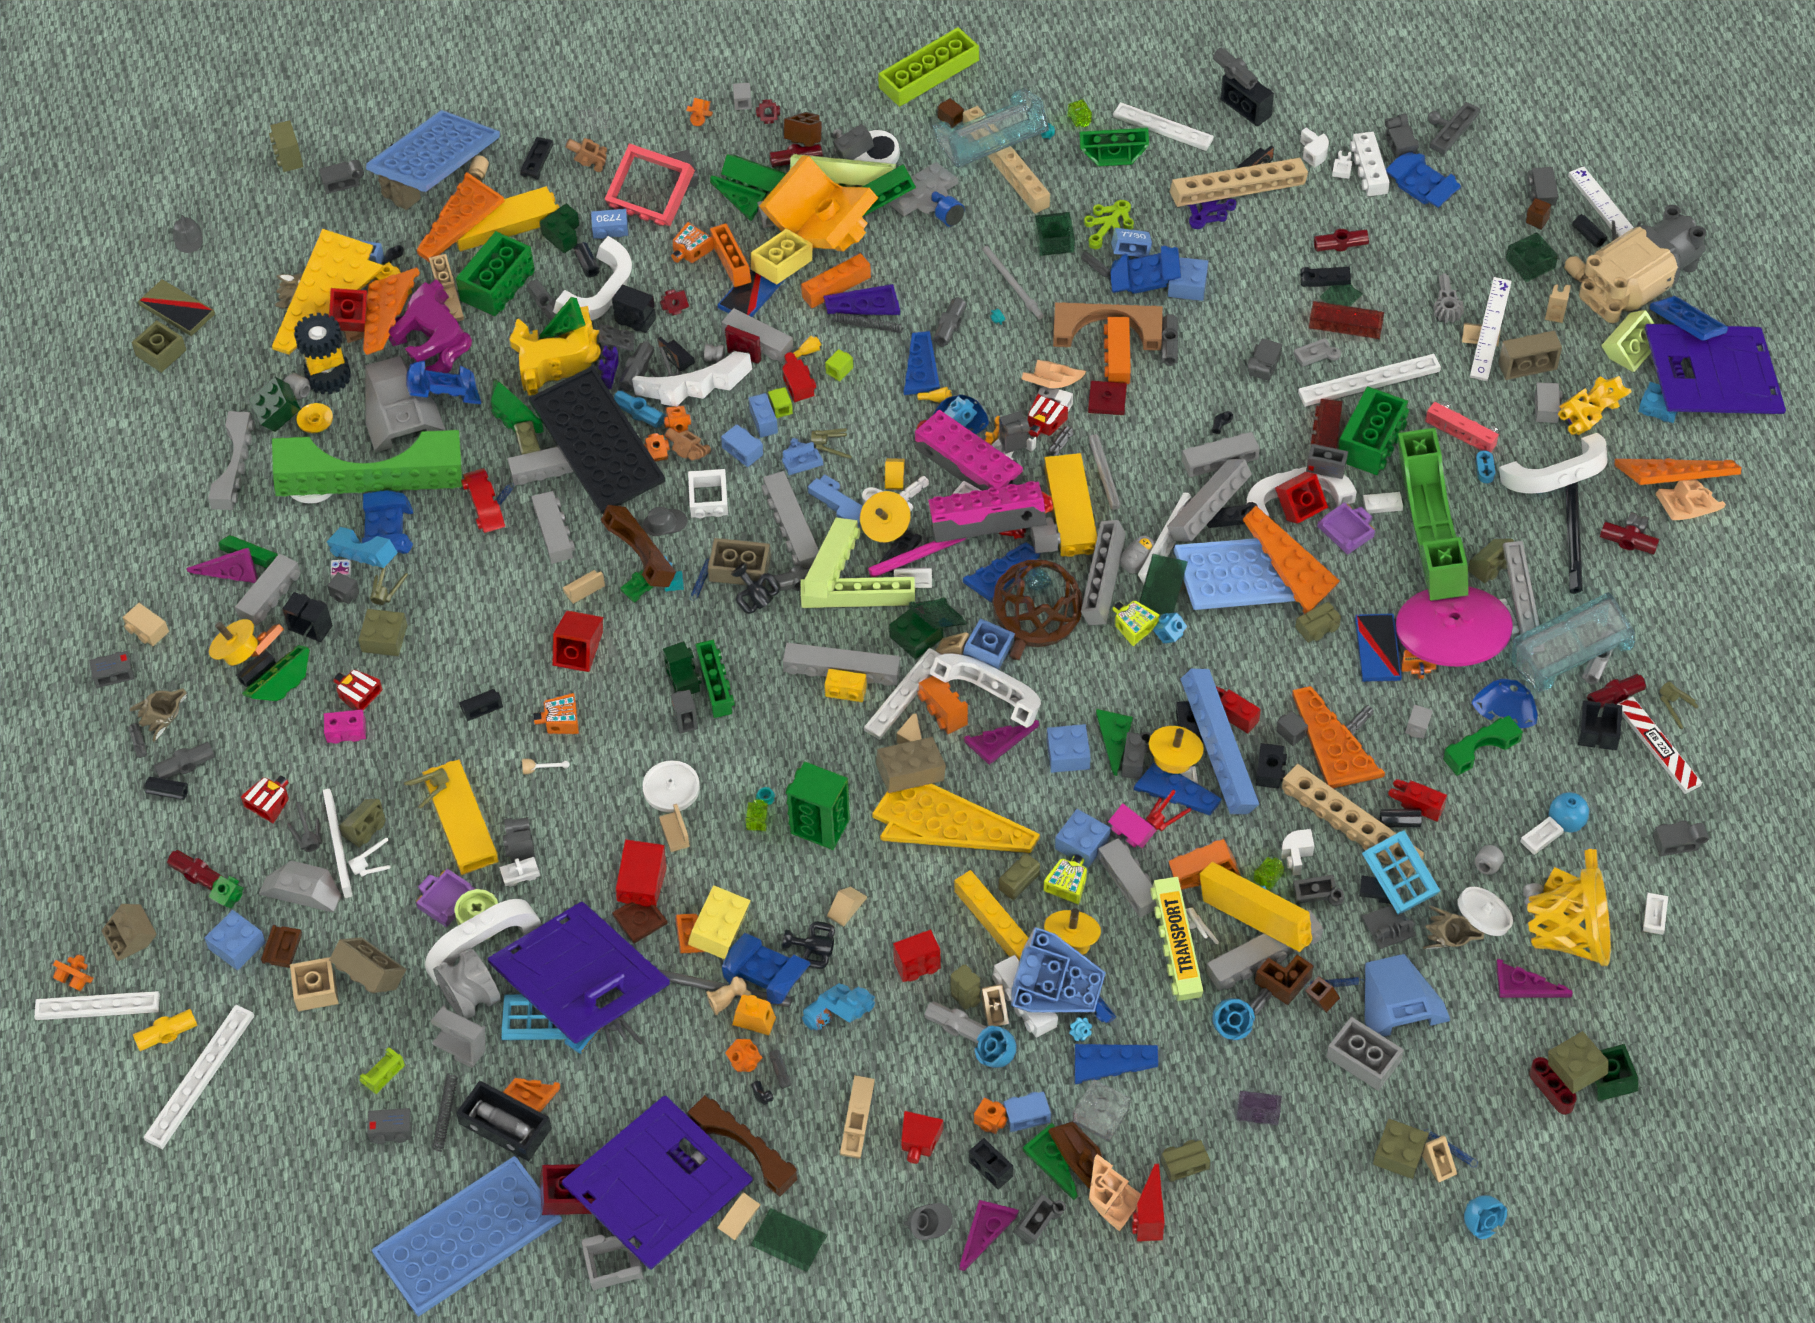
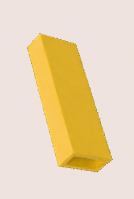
M546 186L504 199V203L456 241L459 251L484 245L495 231L510 237L540 228V221L559 208V205L554 203L555 197L553 192H549Z
M1081 453L1044 457L1049 496L1052 497L1054 523L1057 524L1061 543L1059 544L1060 555L1072 557L1079 554H1093L1097 541V532Z
M460 759L449 761L444 765L432 767L422 772L423 775L443 768L448 775L449 782L445 783L447 788L441 790L431 800L460 874L463 875L499 862L496 849ZM430 780L424 781L429 795L438 788V786L433 787Z
M1211 862L1200 873L1203 901L1298 952H1301L1305 946L1311 943L1312 933L1309 911L1214 862Z

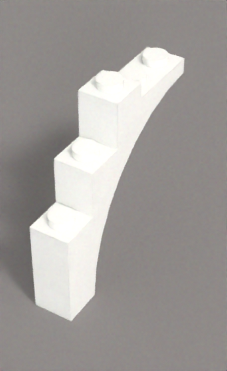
M734 351L716 364L695 372L669 377L635 376L632 382L635 395L660 399L661 404L677 407L687 396L703 399L714 388L730 391L752 370L749 353Z

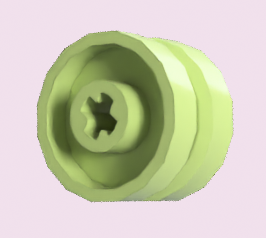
M480 889L471 890L461 895L454 909L458 926L498 904L495 896L486 890Z

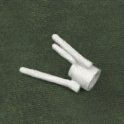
M388 838L378 842L360 856L348 861L354 875L360 873L361 877L370 873L391 868L390 865L365 869L368 867L365 857L386 843Z
M1194 908L1185 909L1189 928L1194 929L1197 927L1204 938L1209 936L1215 944H1219V941L1204 924L1200 916L1197 915Z

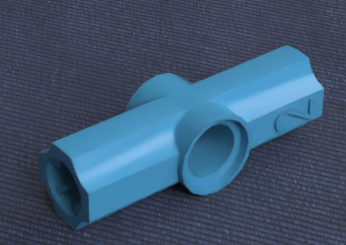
M618 391L615 394L614 399L619 407L631 414L634 420L644 421L655 428H660L663 425L664 417H666L665 414L647 405L645 399L641 397L634 398L623 391Z

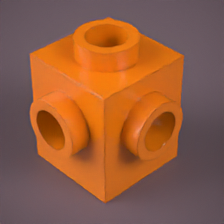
M684 406L667 407L666 417H664L665 428H672L678 433L688 430V425H691L690 414H686Z
M659 433L648 435V438H645L644 445L654 461L667 460V450H670L668 439L664 440V436L659 435Z
M736 1039L725 1052L732 1067L737 1072L753 1071L762 1059L758 1048L751 1039Z
M985 1097L974 1113V1123L983 1131L994 1134L998 1132L999 1128L1003 1129L1008 1120L1006 1108L1001 1103L992 1102Z

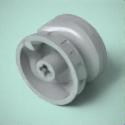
M472 948L459 953L460 959L455 966H449L444 962L433 969L436 980L447 1001L456 1014L466 1019L475 1016V1006L478 1003H485L490 1007L501 1000L499 991L488 969Z

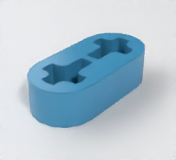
M1483 450L1478 452L1476 456L1477 476L1481 482L1491 483L1495 477L1494 459L1489 451ZM1482 458H1485V460H1487L1486 464H1484Z

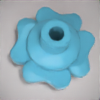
M1077 1017L1070 1024L1071 1030L1069 1034L1074 1037L1075 1041H1085L1092 1034L1090 1030L1092 1024L1088 1022L1086 1017Z

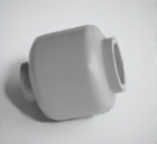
M292 373L284 379L290 385L296 399H302L310 393L309 380L298 373Z
M1493 845L1483 846L1475 857L1477 869L1487 875L1496 873L1504 862L1502 851Z

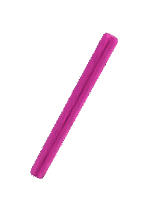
M966 538L937 543L935 541L869 567V574L871 577L879 576L964 541Z

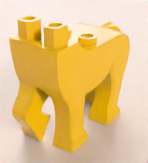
M588 306L580 307L586 325L559 335V338L539 340L538 330H533V334H530L528 326L520 319L516 320L514 331L509 338L510 347L519 353L521 382L523 390L527 391L528 396L537 394L538 388H541L547 381H558L571 377L591 367V364L598 360L601 349L596 338L599 330H595L592 327Z

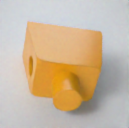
M742 995L735 1011L732 1025L770 1035L776 1016L770 1002L758 999L754 995Z

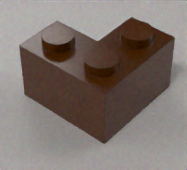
M803 112L784 118V139L791 140L792 143H804V146L809 147L821 142L822 121H819L818 114Z
M1296 955L1288 966L1284 968L1268 957L1256 971L1255 984L1262 989H1268L1274 997L1289 1005L1312 978L1314 965Z

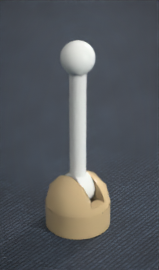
M522 759L523 774H531L536 768H568L570 765L568 761L536 764L532 759Z

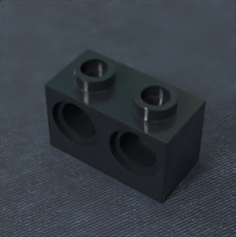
M985 1138L969 1150V1163L998 1190L1013 1177V1165Z

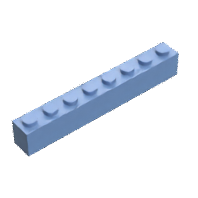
M1191 668L1180 679L1229 813L1249 814L1259 805L1211 672L1209 669Z

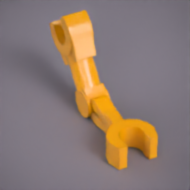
M997 416L994 420L996 427L994 432L987 431L985 433V441L990 445L998 440L1000 416Z

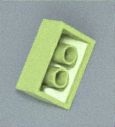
M1646 310L1631 312L1601 345L1609 359L1632 372H1635L1651 353L1645 325L1654 324Z

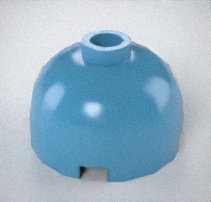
M1572 792L1562 793L1555 797L1551 803L1548 816L1556 821L1564 829V832H1576L1581 830L1588 822L1589 807L1582 796Z
M1236 998L1222 1000L1216 1005L1212 1015V1022L1217 1032L1221 1036L1232 1040L1245 1038L1251 1032L1253 1021H1255L1254 1012L1250 1005Z
M988 1026L977 1037L979 1042L978 1047H975V1054L981 1064L991 1068H1001L1013 1060L1017 1044L1014 1036L1008 1030L999 1026Z
M1481 1195L1469 1201L1464 1212V1222L1468 1230L1479 1239H1487L1496 1232L1491 1230L1498 1225L1502 1227L1507 1217V1208L1503 1203L1489 1195Z

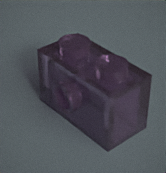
M1240 1091L1236 1120L1278 1125L1282 1096Z

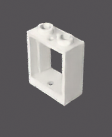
M725 469L688 472L691 518L728 515ZM721 486L722 501L695 503L694 488Z

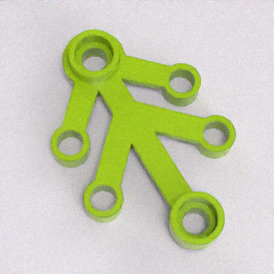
M1118 200L1114 205L1106 207L1097 204L1093 207V214L1095 216L1113 212L1112 215L1098 218L1089 215L1084 218V225L1086 227L1104 224L1097 234L1089 237L1088 245L1090 248L1100 249L1103 244L1102 238L1111 227H1113V230L1121 228L1118 222L1120 215L1123 218L1124 229H1133L1134 220L1128 214L1131 210V204L1128 201Z

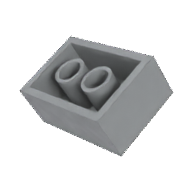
M1350 1017L1328 1046L1326 1058L1379 1091L1402 1061L1404 1049L1355 1018Z

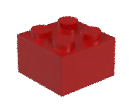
M331 288L329 318L333 316L338 321L341 331L365 332L367 290Z
M1304 472L1275 487L1286 520L1298 524L1328 508L1317 474Z
M931 929L893 943L894 964L903 982L915 981L919 976L933 974L938 969H941L940 947Z

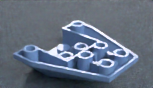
M1034 927L1023 948L1012 985L1011 1006L1030 1013L1095 1012L1106 972L1056 934Z
M1405 954L1365 963V1025L1384 1037L1391 1035L1392 1027L1425 1019H1428L1430 1026L1450 1021L1443 1000Z

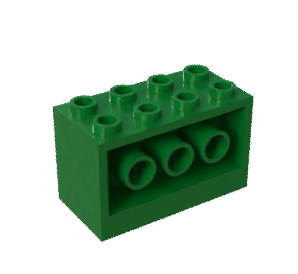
M495 231L456 277L460 301L496 317L499 312L504 310L506 303L514 298L516 291L523 287L526 279L533 275L535 267L531 247Z
M1368 386L1366 387L1339 440L1338 449L1348 451L1347 465L1377 476L1380 470L1385 469L1388 461L1386 460L1387 457H1391L1393 454L1394 443L1398 444L1399 442L1398 433L1401 430L1404 431L1407 426L1408 420L1405 419H1407L1410 411L1407 408L1408 400Z
M804 761L801 768H797L794 781L789 783L786 788L790 833L834 850L850 821L848 778Z

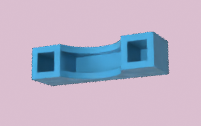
M340 527L327 541L330 552L334 556L384 568L398 553L390 539L376 536L368 542L361 543L353 530Z

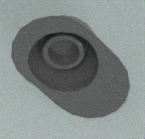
M181 215V219L177 220L174 224L173 238L175 245L179 251L184 253L197 251L203 244L200 226L193 219L185 218L184 215Z
M661 506L655 507L645 518L643 528L646 533L652 536L676 533L686 527L687 517L685 513L677 509H667Z
M943 1203L928 1204L913 1209L909 1213L907 1221H904V1224L908 1226L910 1232L918 1240L932 1239L944 1235L950 1229L952 1213L948 1206Z

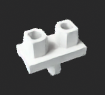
M534 857L519 861L517 858L514 859L515 863L499 867L504 884L509 887L525 880H535L536 877L540 876Z

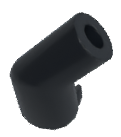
M397 245L388 249L382 265L388 262L391 264L392 260L401 257L404 248Z
M1226 411L1215 416L1212 427L1213 433L1220 434L1222 426L1231 422L1233 419L1232 412Z
M755 1081L751 1084L754 1096L758 1102L766 1105L774 1100L770 1090L764 1092L761 1081Z

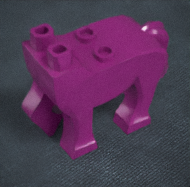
M435 279L430 284L424 282L412 295L406 312L403 316L397 317L395 325L390 328L388 339L393 346L408 342L406 335L411 330L422 331L429 340L420 346H408L405 348L407 354L414 358L416 362H419L439 353V360L435 364L425 367V370L449 373L454 361L469 350L472 345V339L468 333L462 330L454 316L449 313V308L444 304L449 296L443 290V285Z

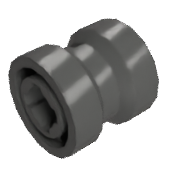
M1630 512L1626 526H1635L1640 530V533L1644 534L1649 517H1640L1637 513Z

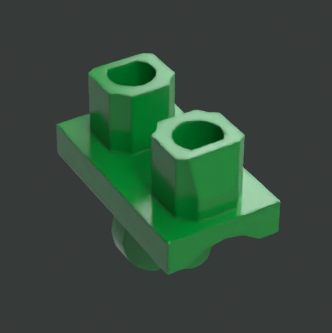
M643 570L639 573L634 572L632 579L620 588L621 592L632 602L638 601L641 595L653 588L642 576Z

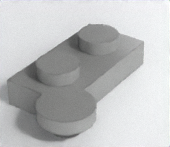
M1324 338L1295 349L1293 355L1301 367L1325 358L1333 361L1338 360L1341 357V351L1336 347L1330 348L1329 342Z

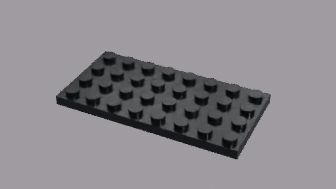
M593 366L529 397V402L601 515L604 514L607 505L619 506L666 481L665 476Z

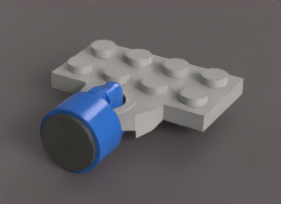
M937 162L911 177L916 186L915 189L888 203L903 216L917 208L927 214L934 211L935 216L947 226H954L959 223L965 212L964 205L954 197L948 196L947 193L948 189L958 184V178Z

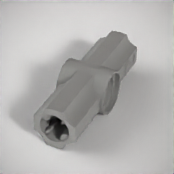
M1610 630L1602 632L1582 675V678L1587 683L1598 684L1619 638L1615 632Z
M934 1001L929 1003L924 1014L926 1019L943 1026L947 1033L953 1036L961 1035L976 1043L979 1042L977 1041L978 1035L983 1029L987 1028L970 1019L962 1010L956 1008L951 1010Z

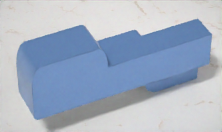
M824 474L820 480L817 478L813 480L808 486V493L827 504V507L836 511L837 518L857 520L858 528L861 530L860 513L863 506L838 491L840 484Z

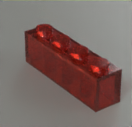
M1313 301L1309 328L1380 339L1385 312Z
M1321 399L1320 406L1316 405L1315 416L1318 417V420H1314L1313 431H1316V434H1312L1311 445L1315 444L1336 449L1343 401Z

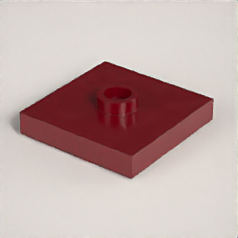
M727 325L725 328L727 352L730 354L734 351L749 353L751 362L759 364L762 359L760 337Z
M1091 381L1088 413L1124 415L1127 383Z

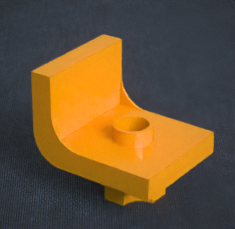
M801 156L759 207L781 232L787 228L811 242L813 248L836 249L837 251L844 252L850 245L858 243L866 234L864 228L868 223L862 216L878 197L870 188L843 187L836 184L824 174L809 156Z

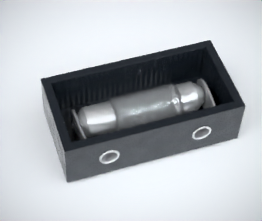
M480 1080L456 1112L460 1125L528 1162L552 1129L548 1116Z

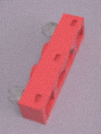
M1443 401L1441 404L1434 402L1428 409L1425 422L1481 451L1485 450L1491 453L1497 445L1499 435L1497 426L1492 425L1486 428L1460 413L1450 410L1451 405L1448 401Z

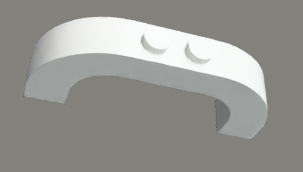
M607 236L599 246L596 258L608 264L613 270V275L601 290L590 298L577 297L564 290L556 300L553 312L557 314L570 297H575L580 307L588 306L590 320H595L605 314L612 305V298L622 284L627 285L632 269L631 258L627 250L619 242Z
M1599 433L1581 438L1583 455L1542 469H1527L1516 461L1499 467L1500 481L1506 488L1516 492L1543 493L1592 477L1601 472L1607 465L1606 441Z
M1307 467L1277 473L1260 480L1250 490L1247 503H1256L1258 508L1269 517L1265 504L1269 500L1278 497L1275 487L1306 472ZM1317 474L1321 488L1332 495L1337 507L1344 502L1346 504L1355 502L1357 491L1347 476L1344 475L1343 479Z
M942 654L935 658L930 671L932 676L945 683L953 679L974 683L1012 704L1015 707L1011 716L1012 720L1025 727H1029L1034 723L1041 705L1039 696L1027 685L991 665L965 655Z
M511 899L500 902L442 936L434 944L426 957V971L437 986L439 984L433 971L435 967L440 966L444 962L449 966H453L459 957V953L476 946L505 928L518 926L523 935L541 926L540 919L525 900Z

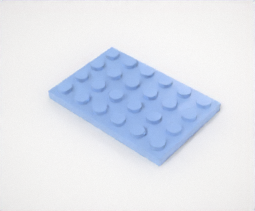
M1257 538L1175 545L1174 553L1193 610L1295 601L1293 597L1294 593L1290 587L1284 584L1271 564V558L1267 553L1263 552V546Z

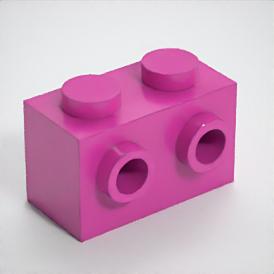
M363 710L324 713V734L327 743L336 744L341 741L356 742L366 739V720Z
M1123 803L1108 821L1112 825L1110 829L1119 836L1123 833L1128 837L1126 842L1134 848L1137 845L1143 848L1157 831Z

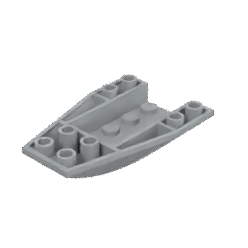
M401 356L365 365L366 427L375 453L393 448L391 439L423 429L426 431H445L437 405L431 396L428 395V398L410 396L406 386V375L409 367Z

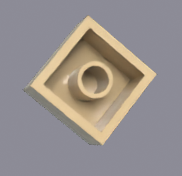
M330 957L290 964L293 996L298 1011L339 1004L333 963L329 961Z

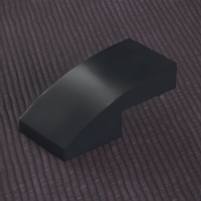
M1361 876L1359 897L1379 899V903L1391 904L1377 878ZM1401 887L1396 889L1399 895Z

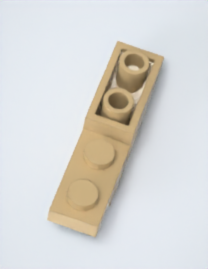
M447 255L430 257L429 261L434 280L437 279L443 285V290L449 296L444 304L449 308V313L454 316L456 321L464 320Z
M854 1075L840 1155L861 1158L875 1079Z

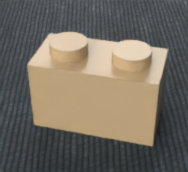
M140 603L123 616L125 629L130 634L135 633L144 644L149 643L151 646H154L169 633L166 621Z

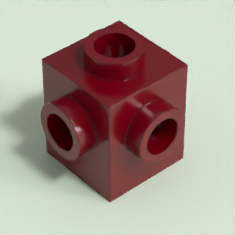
M772 99L762 100V103H759V107H756L757 118L760 117V121H764V124L774 123V120H778L777 116H781L780 105L776 106V102H773ZM770 108L771 114L767 115L765 109Z
M675 289L665 291V295L661 296L660 305L662 310L668 314L671 313L672 316L682 313V309L689 307L684 290L675 291Z

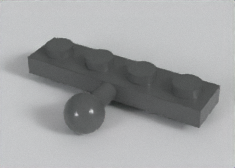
M1465 102L1449 121L1442 118L1441 114L1437 111L1430 112L1428 114V122L1432 125L1440 124L1444 127L1430 142L1429 148L1445 155L1480 114L1481 109Z

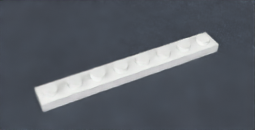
M1430 354L1299 388L1298 394L1304 407L1363 392L1367 386L1375 389L1440 372L1441 366L1435 354Z
M238 1005L234 1006L145 1134L144 1140L161 1149L165 1147L254 1018L253 1012Z

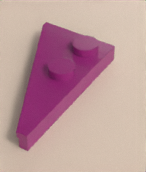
M249 548L186 568L187 572L251 583H255L258 580Z
M1035 720L1029 727L1023 725L1012 727L1009 725L993 731H984L982 735L971 738L968 735L964 737V742L990 765L1038 728L1039 721Z
M1497 959L1496 961L1499 998L1572 997V990H1569L1566 986L1558 984V986L1547 982L1546 978L1532 972H1527L1518 966L1516 968L1504 964V960Z
M979 1200L959 1270L965 1271L1018 1217L1019 1210Z

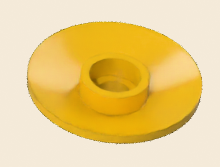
M313 403L304 406L298 412L296 421L301 430L308 433H318L331 425L333 414L328 406Z

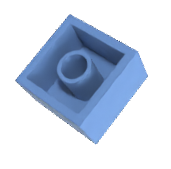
M1179 257L1181 278L1169 281L1168 297L1203 301L1208 261Z
M980 618L965 644L963 655L983 661L999 670L1012 647L1015 633Z
M1086 724L1047 728L1046 741L1051 773L1090 769V751Z
M1076 809L1055 837V849L1070 858H1073L1074 855L1081 856L1084 859L1083 865L1089 868L1098 856V848L1106 845L1110 840V827Z
M234 910L204 937L208 949L237 971L266 943L262 931Z

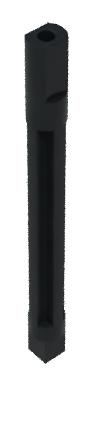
M1578 482L1565 486L1569 591L1573 594L1583 591Z

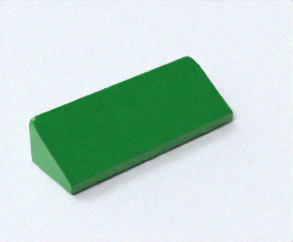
M231 535L220 540L218 543L220 550L229 554L249 548L253 563L264 568H268L278 556L275 552Z

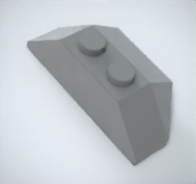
M289 861L266 876L259 895L333 913L341 897L328 869L295 861Z

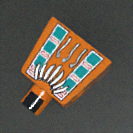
M687 222L673 239L674 253L671 257L676 263H679L683 258L693 263L714 249L713 238Z
M574 693L544 701L545 712L533 713L535 725L546 723L547 733L579 734Z

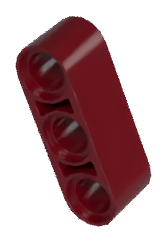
M1535 1058L1530 1068V1078L1559 1113L1563 1115L1570 1114L1577 1100L1576 1094H1573L1548 1065L1546 1058ZM1536 1069H1542L1544 1072L1537 1071ZM1549 1084L1555 1085L1556 1088L1550 1087ZM1562 1100L1568 1101L1569 1104L1562 1102Z

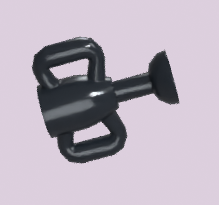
M744 562L735 568L731 575L741 577L747 585L746 590L737 594L736 602L745 613L751 614L757 608L761 609L770 603L774 598L773 596L780 592L781 587L770 573H765L757 581H753L746 573L747 564ZM765 579L770 583L774 590L768 591L766 587L762 585ZM749 595L753 601L751 608L745 602L743 596Z
M815 921L810 925L809 937L806 939L794 937L793 933L786 929L782 948L788 949L791 945L805 947L806 951L803 959L810 962L809 967L823 969L828 965V957H831L833 952L835 928L830 923ZM815 929L829 931L826 936L816 935ZM813 953L822 956L823 961L808 958Z

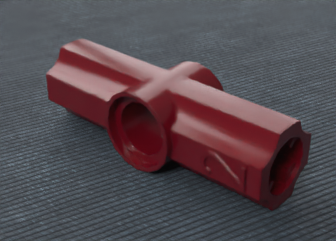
M793 144L787 150L769 153L772 167L789 165L793 154L823 157L821 144L810 147H801L799 144Z
M1337 229L1334 234L1314 236L1313 241L1315 251L1335 249L1336 251L1343 252L1348 247L1368 245L1369 237L1366 229L1356 231Z
M1606 521L1600 534L1601 538L1619 543V546L1629 551L1638 549L1653 555L1660 540L1640 533V530L1635 526L1629 525L1624 528Z
M1638 674L1621 681L1614 679L1608 682L1604 688L1588 694L1587 700L1600 702V708H1603L1605 703L1617 705L1628 699L1629 696L1645 690V680L1642 675Z
M179 850L172 851L169 855L168 866L182 873L193 884L199 883L212 891L214 882L222 876L210 869L203 860L199 858L193 859Z

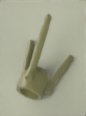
M846 428L812 431L811 442L814 443L817 450H824L848 459L852 458L851 455L823 446L827 444L828 437L847 436V433H841L846 432Z
M387 565L382 568L379 581L378 575L374 577L370 596L371 602L377 605H384L385 602L389 603L391 597L408 576L407 573L400 578L388 594V590L382 586Z
M1667 682L1660 689V694L1662 695L1660 700L1665 703L1679 728L1683 729V725L1669 701L1674 702L1680 697L1695 708L1699 706L1695 703V699L1678 689L1673 683Z
M443 768L404 782L405 786H412L430 780L433 787L438 786L436 790L418 805L419 809L441 790L447 788L445 783L449 782V778Z

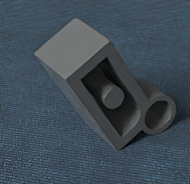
M359 160L319 168L326 194L360 186L359 179L364 175Z
M1127 732L1122 777L1135 779L1142 777L1145 753L1151 752L1149 743H1146L1149 742L1151 733L1143 732L1139 735V733Z
M1684 820L1675 824L1656 826L1653 839L1659 856L1697 851L1701 844L1709 840V836L1703 823L1689 825Z

